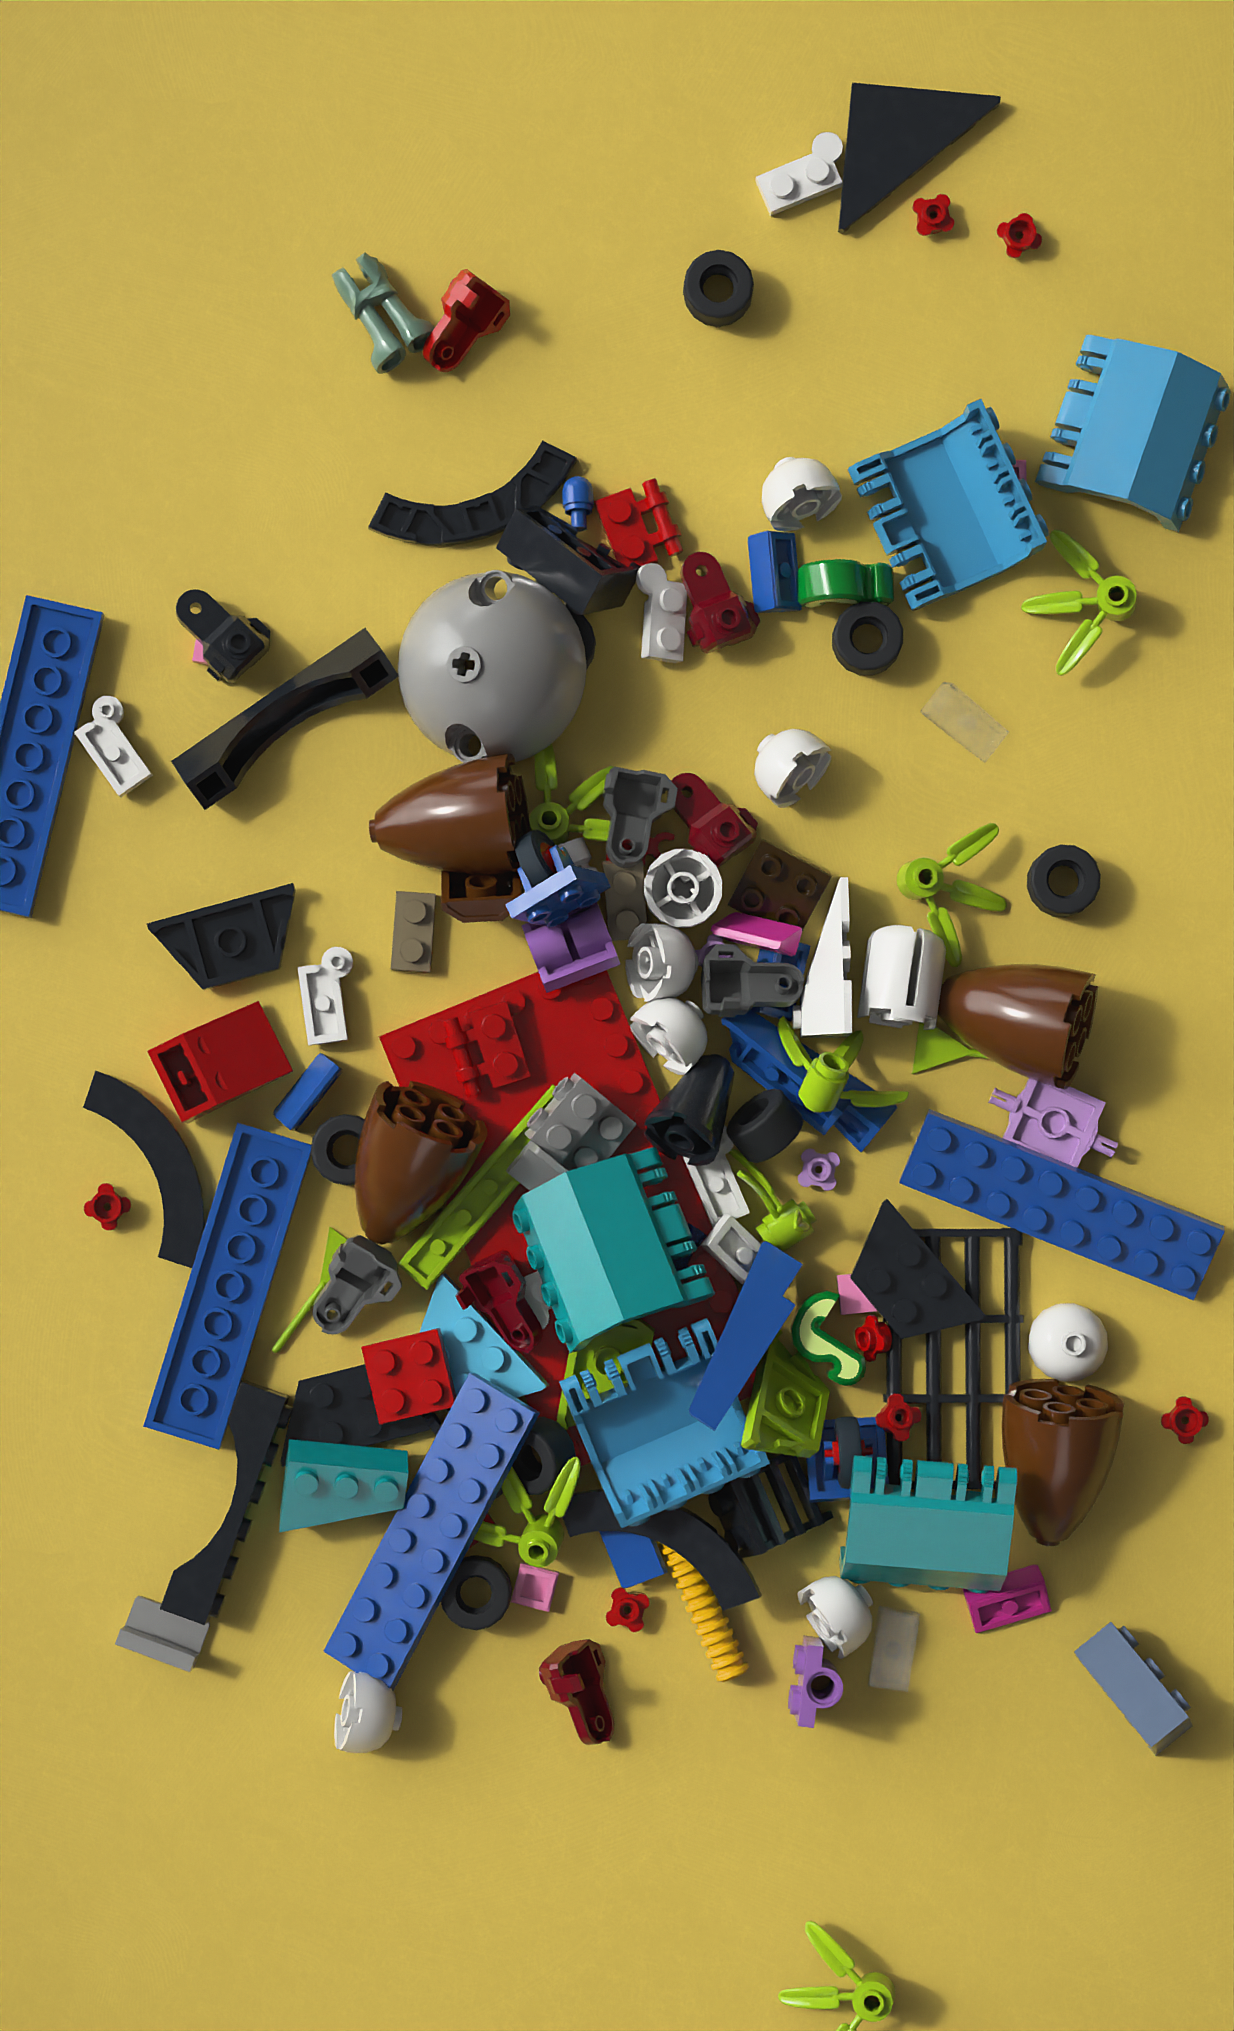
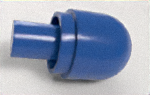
M571 477L565 482L562 489L563 509H565L566 515L571 516V526L581 532L587 530L586 516L592 513V508L594 507L593 487L589 480L584 477Z

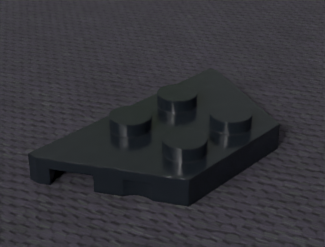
M293 883L161 919L147 923V927L203 990L280 970L296 892L295 885Z
M885 1199L879 1207L878 1214L849 1278L900 1339L979 1321L986 1317L888 1199Z
M363 1364L298 1381L280 1462L282 1467L286 1466L289 1439L368 1446L428 1431L431 1428L422 1415L379 1425L366 1366Z

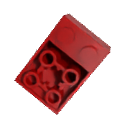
M259 1001L182 1033L147 1051L181 1122L187 1124L293 1072Z

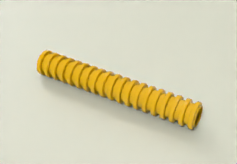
M662 1544L663 1548L660 1551L662 1555H667L668 1560L665 1561L667 1567L672 1566L673 1571L670 1574L672 1578H677L678 1580L675 1584L676 1588L682 1589L683 1594L680 1597L682 1601H687L688 1603L685 1607L686 1611L692 1612L693 1617L690 1620L692 1624H697L698 1626L695 1630L696 1634L703 1637L701 1645L702 1647H707L708 1651L705 1654L707 1658H712L713 1660L711 1668L718 1672L715 1676L717 1681L726 1682L747 1672L749 1664L742 1660L744 1653L742 1650L738 1651L737 1649L739 1641L732 1638L734 1630L732 1627L728 1628V1616L722 1615L723 1610L718 1605V1599L713 1594L711 1587L692 1564L680 1554Z

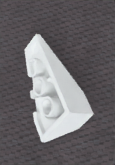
M840 877L837 882L800 996V1005H793L792 1008L793 1029H800V1038L848 1037L852 1034L851 980H847V972H849L851 960L849 940H847L850 922L848 877Z

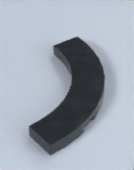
M542 440L532 458L508 483L492 493L459 502V504L439 506L416 503L385 493L368 528L388 538L421 545L448 546L470 543L491 537L505 531L515 509L535 505L542 507L567 479L577 462V457Z
M95 1070L83 1108L110 1120L122 1129L144 1153L157 1179L163 1204L164 1227L158 1257L192 1268L205 1228L202 1187L191 1154L173 1124L150 1100L122 1081Z
M603 1489L573 1493L567 1511L562 1517L570 1537L597 1531H620L645 1536L658 1541L680 1554L699 1571L713 1590L723 1611L762 1596L754 1576L739 1553L733 1550L712 1525L683 1506L675 1510L665 1509L651 1515L650 1519L641 1525H628L621 1528Z

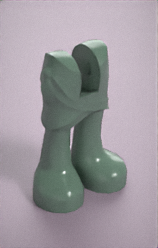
M363 253L356 259V262L364 278L370 284L368 287L360 291L353 278L350 277L343 267L334 272L332 278L354 319L357 320L359 318L374 343L371 362L377 373L383 374L397 367L404 360L406 351L399 339L390 331L375 310V306H383L411 353L423 350L424 343L435 326L429 321L416 318L397 296L398 292L388 281L385 267L377 258Z

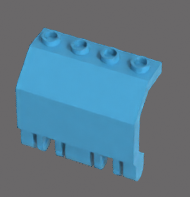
M1086 335L1080 350L1082 356H1078L1076 366L1083 371L1100 374L1098 384L1080 379L1070 380L1067 387L1069 391L1065 393L1055 422V426L1058 428L1053 429L1050 437L1057 443L1075 447L1073 456L1046 451L1042 462L1045 464L1040 465L1035 482L1043 487L1066 493L1083 492L1131 504L1156 516L1165 529L1179 532L1182 521H1187L1193 507L1191 495L1195 484H1200L1205 473V462L1203 460L1208 447L1212 448L1215 444L1218 434L1216 423L1220 411L1224 412L1229 404L1231 394L1229 386L1220 372L1180 352L1119 338L1108 339L1095 335Z
M982 399L968 404L961 416L944 427L893 450L875 454L855 463L847 469L854 485L871 480L857 488L860 497L873 495L888 486L894 497L884 503L873 506L867 512L870 520L892 513L873 523V527L886 555L889 556L916 545L890 558L889 561L892 568L901 567L914 559L922 558L926 569L916 574L908 575L899 582L902 590L906 591L932 580L905 594L912 611L947 598L1007 571L1041 551L1047 543L1045 538L1049 536L1047 525L1041 514H1034L1029 503L1032 500L1030 488L1024 478L1018 479L1013 469V465L1016 464L1013 451L1007 442L1001 443L996 432L1000 428L996 414L991 407L985 408Z
M707 1318L690 1325L700 1349L698 1352L687 1328L684 1327L678 1330L679 1341L685 1349L687 1356L677 1361H672L669 1346L662 1337L654 1340L655 1347L663 1364L661 1368L650 1343L617 1356L626 1380L624 1384L613 1359L605 1361L604 1370L614 1388L603 1393H598L595 1378L588 1369L580 1372L589 1395L587 1400L576 1375L559 1381L593 1468L621 1528L628 1525H641L648 1521L651 1515L665 1509H678L685 1505L690 1498L702 1493L711 1494L717 1492L725 1483L738 1477H751L757 1474L761 1467L770 1464L766 1452L741 1447L746 1415L741 1407L738 1396L715 1431L689 1414L690 1405L718 1344Z

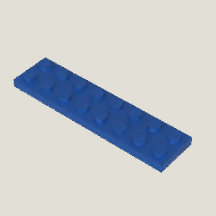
M28 595L25 598L0 701V911L32 918L76 736L74 732L78 727L105 615L102 612Z
M931 1109L928 1110L899 1180V1183L1010 1228H1015L1020 1232L1193 1301L1225 1232L1223 1225Z
M237 1123L143 1427L218 1450L221 1449L229 1424L228 1417L245 1372L310 1161L312 1145Z
M476 1373L468 1374L405 1495L404 1509H398L330 1637L324 1649L325 1653L356 1673L364 1672L382 1680L389 1689L391 1688L394 1691L443 1595L525 1443L529 1432L540 1414L539 1411Z

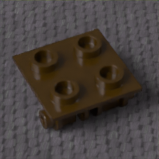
M762 839L728 906L743 914L798 926L803 931L832 876Z

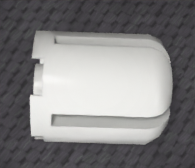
M890 925L874 931L867 942L857 1018L869 1016L870 1014L869 1023L902 1028L903 1025H912L914 1021L924 1023L923 1030L935 1029L946 955V947L943 940L930 930L919 928L917 932H914L911 926Z

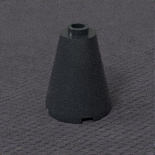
M718 1054L703 1055L677 1082L645 1120L644 1126L646 1125L647 1129L644 1134L653 1147H656L658 1151L673 1160L676 1159L677 1155L690 1158L687 1164L692 1166H705L715 1160L720 1149L735 1076L730 1062Z

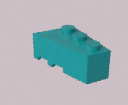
M289 1439L280 1506L279 1533L404 1509L409 1474L408 1451Z

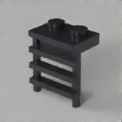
M780 1454L770 1459V1464L761 1467L757 1474L748 1478L738 1477L725 1483L719 1491L709 1494V1505L713 1513L719 1517L725 1531L724 1539L742 1558L768 1552L767 1550L782 1545L788 1540L806 1533V1531L834 1518L831 1510L821 1514L817 1503H810L808 1482L797 1456ZM783 1462L808 1518V1521L802 1523L778 1468V1465ZM765 1472L789 1527V1530L784 1533L758 1475Z

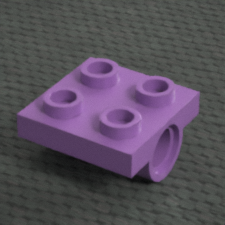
M597 902L588 907L574 909L568 913L569 917L566 921L554 927L535 923L530 924L529 922L522 925L525 938L546 992L621 965Z
M803 1635L802 1645H795L793 1669H795V1674H799L798 1685H790L788 1709H790V1714L795 1716L798 1726L814 1728L816 1708H829L835 1705L842 1696L843 1683L833 1663L822 1658L824 1646L820 1638ZM825 1675L830 1677V1683L826 1688L822 1690L811 1688V1683L817 1676Z

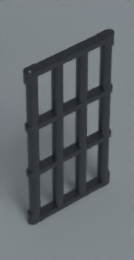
M1015 1228L913 1229L919 1237H925V1244L940 1262L941 1237H964L965 1292L980 1309V1237H1004V1315H986L982 1320L965 1324L966 1394H942L941 1330L926 1333V1394H902V1339L883 1318V1322L889 1327L892 1337L891 1347L886 1352V1394H883V1402L888 1404L887 1399L890 1395L900 1394L903 1396L905 1403H926V1461L942 1462V1403L966 1402V1464L969 1470V1481L966 1489H981V1402H1003L1004 1394H981V1323H1004L1005 1394H1007L1010 1384L1021 1381L1020 1323H1024V1315H1020V1246H1023V1232ZM897 1414L895 1419L901 1421V1415ZM887 1433L889 1485H900L903 1441H896L893 1438V1434ZM912 1480L911 1489H914L915 1480ZM953 1480L952 1489L955 1488V1480ZM994 1480L993 1489H995L996 1480Z

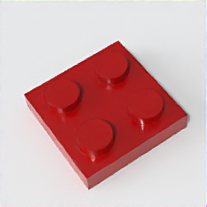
M440 1328L361 1347L379 1425L452 1407L456 1399V1393Z

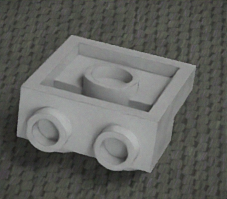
M574 1073L570 1079L565 1077L558 1083L552 1093L554 1098L545 1109L539 1108L527 1122L529 1129L524 1134L570 1171L608 1159L636 1126V1123Z

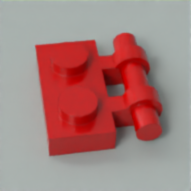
M656 478L642 483L646 498L636 502L631 488L594 501L614 558L627 567L632 562L640 566L648 563H658L654 548L663 544L669 557L683 552L679 537L682 536L678 524H673L666 506L669 504L666 492H661ZM649 512L653 513L659 529L651 534H648L641 516Z
M507 1001L469 1012L473 1028L462 1031L458 1017L443 1021L447 1037H444L447 1049L452 1050L458 1068L455 1071L458 1083L462 1082L467 1097L482 1092L477 1077L482 1075H489L493 1089L531 1077ZM478 1040L484 1062L473 1065L466 1043Z

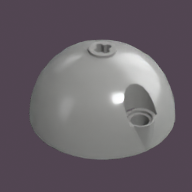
M501 570L466 575L450 581L434 591L411 617L403 634L399 649L397 670L399 688L404 705L414 724L426 738L440 749L454 755L463 763L509 753L514 756L515 762L530 758L547 748L563 733L572 721L581 702L585 687V648L579 628L570 611L556 595L543 585L525 576ZM504 579L507 584V592L503 598L498 600L494 594V588L499 580ZM466 660L475 661L474 670L465 669L464 664ZM476 735L480 739L481 749L476 756H473L469 751L468 744L470 739Z

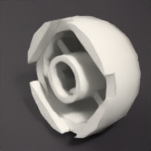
M787 457L780 460L766 478L762 487V505L772 527L775 530L786 532L803 528L804 526L799 520L816 514L817 521L823 519L837 507L842 495L839 491L840 488L837 480L824 464L810 458Z
M789 729L777 735L770 734L758 746L757 751L759 754L755 762L754 775L758 786L767 798L778 808H786L801 799L796 793L806 783L810 790L818 783L831 762L832 756L827 753L831 749L817 736L805 730Z
M674 849L661 854L650 865L644 880V897L649 910L661 922L676 928H691L704 923L716 911L722 898V878L717 866L705 854L693 850Z
M642 923L634 929L629 938L627 947H634L632 960H626L625 969L628 984L635 997L644 998L645 1002H651L667 997L676 998L687 990L698 969L699 961L690 939L684 932L666 924Z
M671 997L653 1000L643 1005L630 1018V1021H634L630 1025V1029L637 1041L652 1057L659 1053L668 1061L663 1066L677 1075H685L698 1062L705 1051L708 1041L706 1027L701 1020L704 1015L699 1007L689 1000L685 1003Z
M1075 1303L1055 1304L1043 1310L1033 1321L1030 1328L1028 1351L1035 1366L1046 1376L1062 1382L1080 1381L1093 1375L1102 1365L1108 1350L1107 1332L1101 1319L1089 1308Z
M829 1576L814 1581L797 1593L800 1605L808 1602L812 1610L806 1617L819 1638L831 1652L837 1648L840 1649L838 1658L846 1657L868 1638L872 1628V1615L868 1607L873 1605V1601L862 1585L859 1584L854 1587L846 1579Z
M348 1672L339 1695V1699L345 1698L341 1715L336 1713L335 1746L337 1749L349 1753H367L381 1748L388 1741L392 1730H399L402 1721V1707L396 1706L394 1692L382 1680L364 1672Z

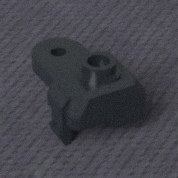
M189 590L179 597L176 603L177 619L203 645V659L209 664L207 672L218 682L224 678L228 683H234L269 651L271 631L257 618L247 619L245 616L230 615L208 593L202 590ZM193 607H197L201 612L194 614L190 610Z

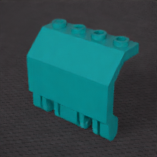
M656 1147L632 1154H622L564 1172L523 1194L513 1207L514 1225L519 1233L524 1234L528 1244V1261L534 1270H538L542 1280V1297L547 1306H552L556 1316L555 1329L557 1336L563 1344L566 1343L570 1353L585 1349L593 1338L620 1324L669 1308H682L715 1295L709 1277L700 1278L707 1273L704 1264L693 1265L680 1271H676L672 1260L687 1257L697 1250L693 1240L687 1241L692 1235L680 1205L673 1204L677 1201L675 1192H664L647 1198L643 1189L644 1187L661 1183L668 1176L665 1168H659L663 1165V1162Z
M854 1455L846 1547H840V1578L848 1579L857 1584L876 1581L888 1582L896 1587L914 1584L927 1585L935 1590H946L952 1587L965 1588L975 1593H986L989 1590L1000 1591L1008 1571L1017 1486V1468L998 1467L995 1496L992 1498L994 1466L984 1465L981 1473V1492L966 1491L969 1481L968 1465L958 1463L954 1495H951L954 1474L953 1463L917 1460L914 1492H911L913 1461L903 1459L900 1466V1485L885 1484V1477H887L888 1473L886 1458L877 1457L872 1489L870 1488L872 1457Z

